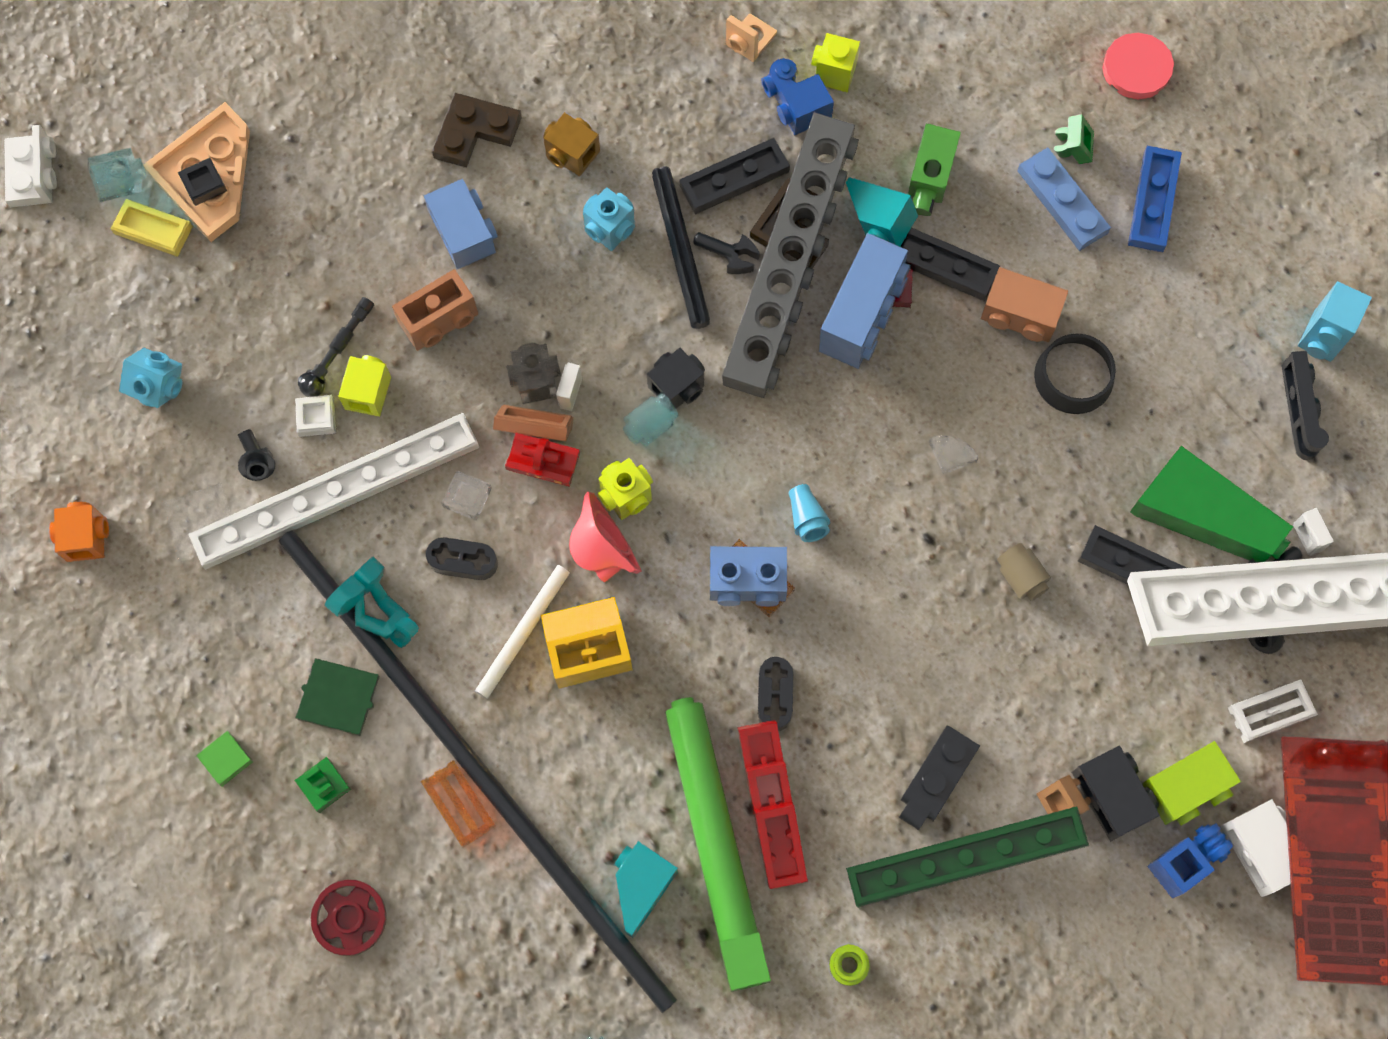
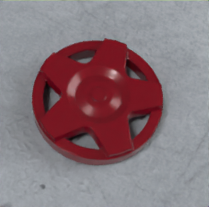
M342 880L331 884L317 897L311 911V928L316 940L326 950L341 956L358 955L369 950L377 943L385 929L387 914L384 901L374 888L358 880ZM344 887H355L346 897L336 892V890ZM371 896L374 898L379 912L369 909L368 905ZM323 904L328 912V916L319 924V912ZM367 931H375L371 938L363 944V934ZM340 938L344 949L331 945L327 940Z

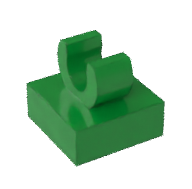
M1082 114L1070 116L1068 127H1061L1055 130V135L1060 141L1067 140L1064 145L1055 146L1054 151L1061 158L1072 155L1078 164L1091 163L1093 161L1094 130Z
M327 757L294 780L318 813H321L351 790Z

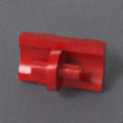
M515 433L505 469L570 487L580 456V449L550 442L549 439L545 438L539 439Z

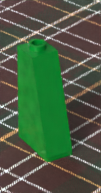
M1183 446L1179 447L1130 511V513L1138 518L1250 561L1253 558L1256 563L1265 562L1271 556L1277 560L1291 543L1286 539V536L1292 530V525Z

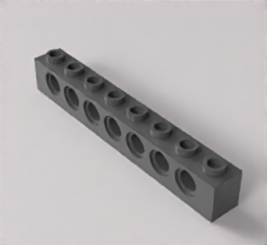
M814 112L722 374L723 386L760 398H765L768 388L774 390L780 373V369L775 367L779 355L786 356L792 335L787 334L790 322L797 323L802 310L803 302L798 301L802 288L808 290L813 278L814 269L809 268L813 256L820 257L826 236L820 234L824 223L830 225L833 220L837 204L832 203L835 191L842 192L848 174V171L843 170L846 159L853 160L857 150L859 139L854 138L855 124ZM829 154L835 160L831 163H823L817 158L820 155ZM811 186H818L824 192L821 195L813 196L806 190ZM807 218L812 221L813 225L808 228H800L795 222L798 219ZM795 250L802 257L797 261H789L783 255L787 251ZM777 283H785L791 290L786 294H777L772 290V287ZM765 316H774L780 321L777 326L772 328L765 327L760 323L761 319ZM754 349H763L768 353L767 358L762 361H754L748 355Z

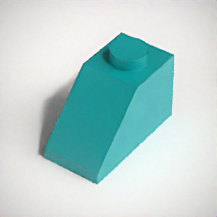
M848 177L845 183L865 236L869 233L900 247L918 217L911 195Z
M639 841L634 848L627 845L614 864L619 868L616 872V880L625 931L632 938L636 936L678 874L676 866Z

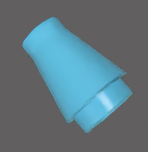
M802 484L793 487L788 494L791 500L795 534L800 536L803 542H814L824 538L830 532L828 526L830 524L829 517L812 494L809 485Z

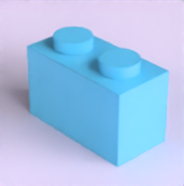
M1337 281L1314 310L1298 347L1306 350L1314 358L1326 359L1331 362L1355 335L1372 297Z

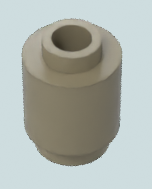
M1019 543L998 557L997 561L1001 565L999 570L1019 599L1028 597L1030 601H1033L1049 590L1046 583L1051 577L1030 548L1026 549L1022 543Z

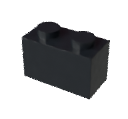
M1120 745L1078 766L1071 772L1075 779L1080 780L1081 784H1079V787L1085 798L1090 797V807L1110 842L1160 816L1157 811L1159 804L1154 793L1149 787H1143L1137 776L1139 769L1134 758L1129 752L1124 753Z

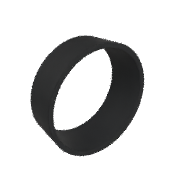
M1068 334L1056 339L1040 355L1035 366L1034 379L1041 397L1053 408L1069 414H1084L1099 408L1109 398L1114 385L1116 366L1112 353L1100 340L1086 334ZM1068 343L1082 344L1092 348L1102 356L1109 368L1110 381L1100 393L1088 398H1074L1061 393L1053 386L1047 375L1046 360L1049 352L1059 345Z

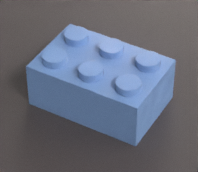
M869 233L866 234L821 327L819 352L859 369L863 359L868 361L871 359L878 343L876 340L880 332L878 327L886 328L893 312L891 308L895 301L894 296L900 298L906 286L907 274L911 266L906 264L908 250Z

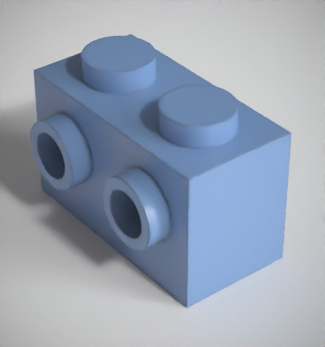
M461 179L424 195L428 212L457 270L496 253L493 239L497 238L498 235L490 218L483 220L479 210L483 209V205L475 188L469 191L464 180Z
M710 546V601H718V604L722 606L740 605L741 601H756V605L766 607L776 606L779 604V601H786L787 547Z

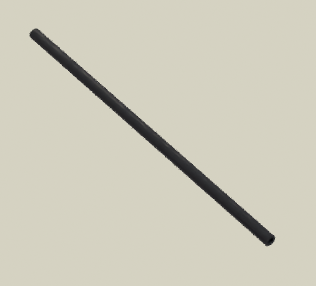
M294 530L285 533L280 538L279 543L327 601L339 585ZM355 607L348 613L339 616L660 1012L663 1014L677 1002L675 996L384 640L377 634L355 626Z

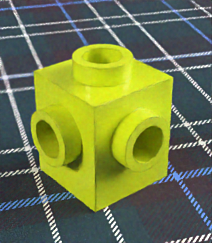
M630 458L622 463L620 461L611 463L602 471V476L598 478L601 490L597 493L598 497L609 512L614 509L621 520L629 515L638 514L652 501L650 485L653 483L651 476L643 465L636 467ZM628 482L631 483V484H630L629 486H627V487H622L623 485H625V484L628 483Z

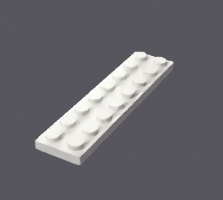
M1388 553L1131 572L1127 580L1147 646L1388 626Z

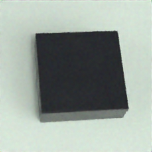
M210 157L178 172L195 206L227 192Z

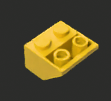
M615 597L541 615L547 648L558 689L633 670Z

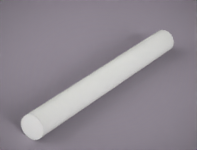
M560 565L556 566L476 688L475 692L485 699L489 698L540 620L541 615L544 614L569 576L570 572Z

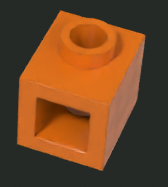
M71 502L65 508L54 509V522L50 523L49 532L51 541L55 544V552L66 562L105 558L104 538L109 536V524L106 516H103L92 504L87 502Z

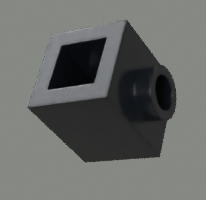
M680 347L672 354L670 352L663 354L655 362L654 368L647 373V385L653 394L672 413L684 402L690 404L702 394L705 368L695 355L691 354L688 356Z

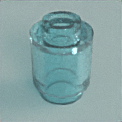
M660 393L656 397H649L624 417L626 426L623 427V431L633 444L641 443L644 446H648L674 425L673 421L679 415L669 399Z

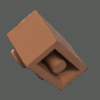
M999 267L980 319L987 321L994 328L1001 330L1010 329L1022 333L1025 338L1031 341H1045L1049 343L1056 329L1069 291Z
M455 269L392 306L399 325L417 351L423 347L428 348L436 345L442 340L443 335L455 328L461 329L466 327L478 315L474 297Z

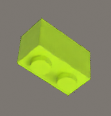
M1213 741L1150 777L1142 785L1144 788L1149 787L1154 793L1159 804L1157 811L1164 824L1167 825L1177 820L1180 826L1201 815L1197 807L1203 803L1210 801L1214 807L1234 796L1230 788L1241 781L1217 743Z

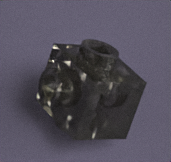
M528 343L520 346L518 350L510 351L513 364L506 366L511 387L518 386L523 405L557 397L554 378L561 376L557 355L549 356L547 344Z

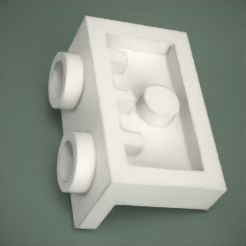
M33 125L32 136L4 139L5 202L10 208L52 203V189L57 187L56 175L52 168L51 158L56 157L54 140L51 136H47L41 125Z

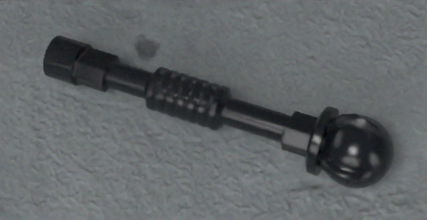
M362 297L352 312V318L345 327H341L329 345L330 350L321 363L316 364L313 370L308 369L306 373L300 375L298 386L303 395L313 397L322 394L324 384L326 383L324 377L328 373V367L337 354H341L354 336L353 331L359 322H363L374 307V303L371 300Z

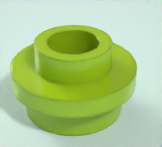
M851 944L837 948L829 961V969L833 978L846 986L861 983L868 975L870 968L867 954L860 947ZM852 958L856 962V970L853 973H847L842 969L843 959Z

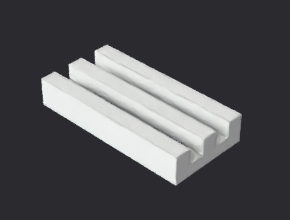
M1302 680L1228 707L1230 714H1233L1236 719L1234 723L1237 729L1240 728L1243 734L1241 736L1243 743L1318 715ZM1294 691L1299 696L1296 699L1245 717L1243 712L1245 709ZM1301 705L1305 709L1304 712L1253 731L1249 726L1252 723Z

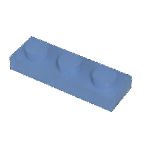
M1048 147L1019 164L1018 173L1079 251L1109 233L1111 228Z

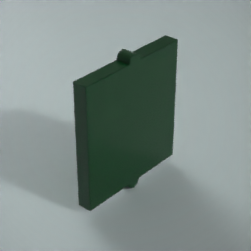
M315 658L307 684L301 687L304 693L295 718L361 736L368 711L374 708L372 699L380 676Z

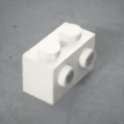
M1272 799L1220 826L1227 839L1233 843L1234 851L1261 897L1272 894L1292 883L1288 816L1280 806L1275 805ZM1298 841V851H1308L1305 845ZM1299 859V867H1312L1310 864L1312 859Z

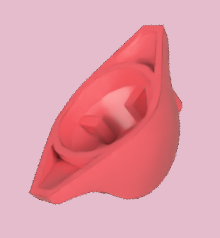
M587 492L584 496L581 516L570 536V553L574 561L583 569L596 572L599 579L603 582L608 581L621 569L635 574L640 573L642 570L618 526L596 495Z

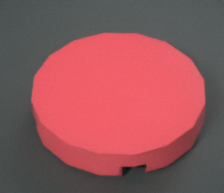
M1138 32L1125 34L1114 40L1105 54L1102 69L1105 80L1110 86L1112 84L1118 89L1117 93L1127 98L1139 100L1151 98L1166 87L1172 77L1174 61L1171 51L1161 40L1152 35Z

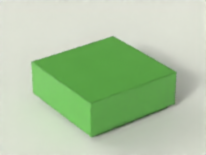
M228 731L196 755L221 787L253 763L251 758Z

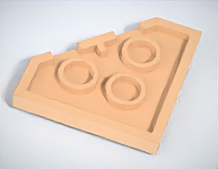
M226 102L142 165L146 173L210 242L214 241L239 221L250 130L247 124ZM210 157L227 192L195 206L178 172Z

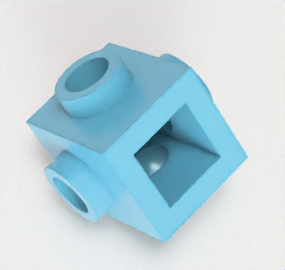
M608 187L599 195L591 196L583 208L584 229L595 242L602 243L610 251H613L621 241L626 240L635 228L632 202L622 193L615 194Z
M142 348L124 359L119 392L139 400L143 405L159 408L169 400L176 398L180 393L183 384L180 378L182 363L170 359L162 352Z

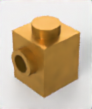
M565 112L557 122L553 121L548 125L543 135L548 160L556 167H565L579 177L600 152L599 134L594 132L583 119L578 117L574 119Z

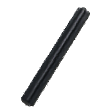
M667 166L655 168L652 171V178L690 324L694 329L704 328L710 324V317L671 169Z

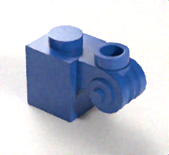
M782 58L773 62L770 67V74L761 78V83L766 95L769 98L775 96L778 101L777 112L783 125H789L793 134L797 135L808 130L814 112L832 118L834 101L819 74L796 83V64L789 59Z
M1217 823L1211 826L1209 824L1200 826L1195 830L1197 834L1193 837L1194 840L1188 837L1178 842L1147 866L1171 898L1186 893L1215 870L1210 864L1211 861L1214 863L1218 860L1222 863L1228 858V855L1231 853L1230 849L1234 845L1225 838V833H1221V828Z

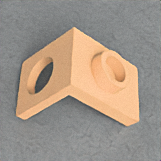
M748 14L743 22L732 15L726 20V45L752 62L758 58L777 34L776 29L752 14ZM753 28H758L763 32L764 36L761 41L758 42L759 33Z

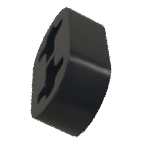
M443 537L433 540L426 549V559L431 569L442 575L486 580L491 578L498 568V560L494 550L489 545ZM443 548H448L450 555L459 558H447L444 564H440L435 553L441 554ZM480 554H485L486 560L490 563L483 564L481 570H476L474 563L465 561V559L476 560Z
M776 656L765 660L760 666L758 677V720L760 723L771 721V716L764 715V711L771 709L772 698H779V710L785 711L786 715L780 716L779 722H777L778 731L785 729L789 725L793 713L794 674L792 666L784 658ZM774 666L780 667V673L787 675V677L780 679L779 690H772V678L765 677V673H771Z

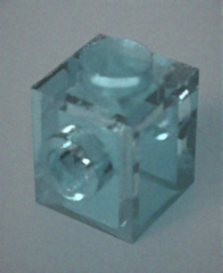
M131 148L88 158V171L99 202L142 191V180L146 179V172L140 158L134 159Z

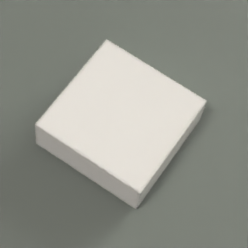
M569 362L565 364L556 393L560 409L573 410L582 382L580 365Z
M332 395L295 398L296 425L299 437L336 433L335 405Z
M1317 508L1304 512L1293 523L1307 554L1310 556L1322 552L1334 542Z

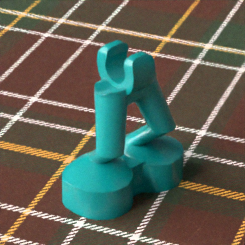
M373 556L330 595L324 606L337 617L348 613L355 607L356 627L382 636L386 640L390 637L395 645L403 648L418 632L419 627L413 620L408 618L410 614L397 604L380 584L385 567ZM371 592L376 604L388 616L389 619L387 621L366 615L364 595Z

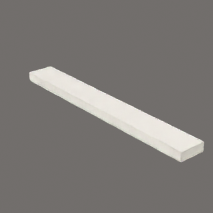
M461 413L189 533V537L202 567L206 570L283 536L291 530L301 528L479 448V445L464 413Z

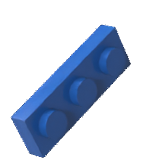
M1146 146L1141 165L1128 246L1164 252L1167 245L1182 152Z

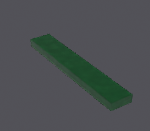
M1076 806L848 867L846 870L856 907L859 908L1089 847L1078 807Z

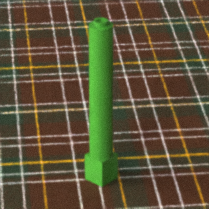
M692 697L678 699L671 703L672 708L667 710L665 714L730 992L770 983L771 979L754 918L703 703H694Z

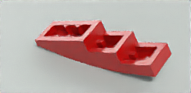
M773 720L737 727L768 887L773 889L808 882L796 812L792 802L777 722Z

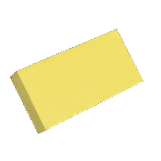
M125 199L110 229L115 235L178 257L193 226L190 221Z

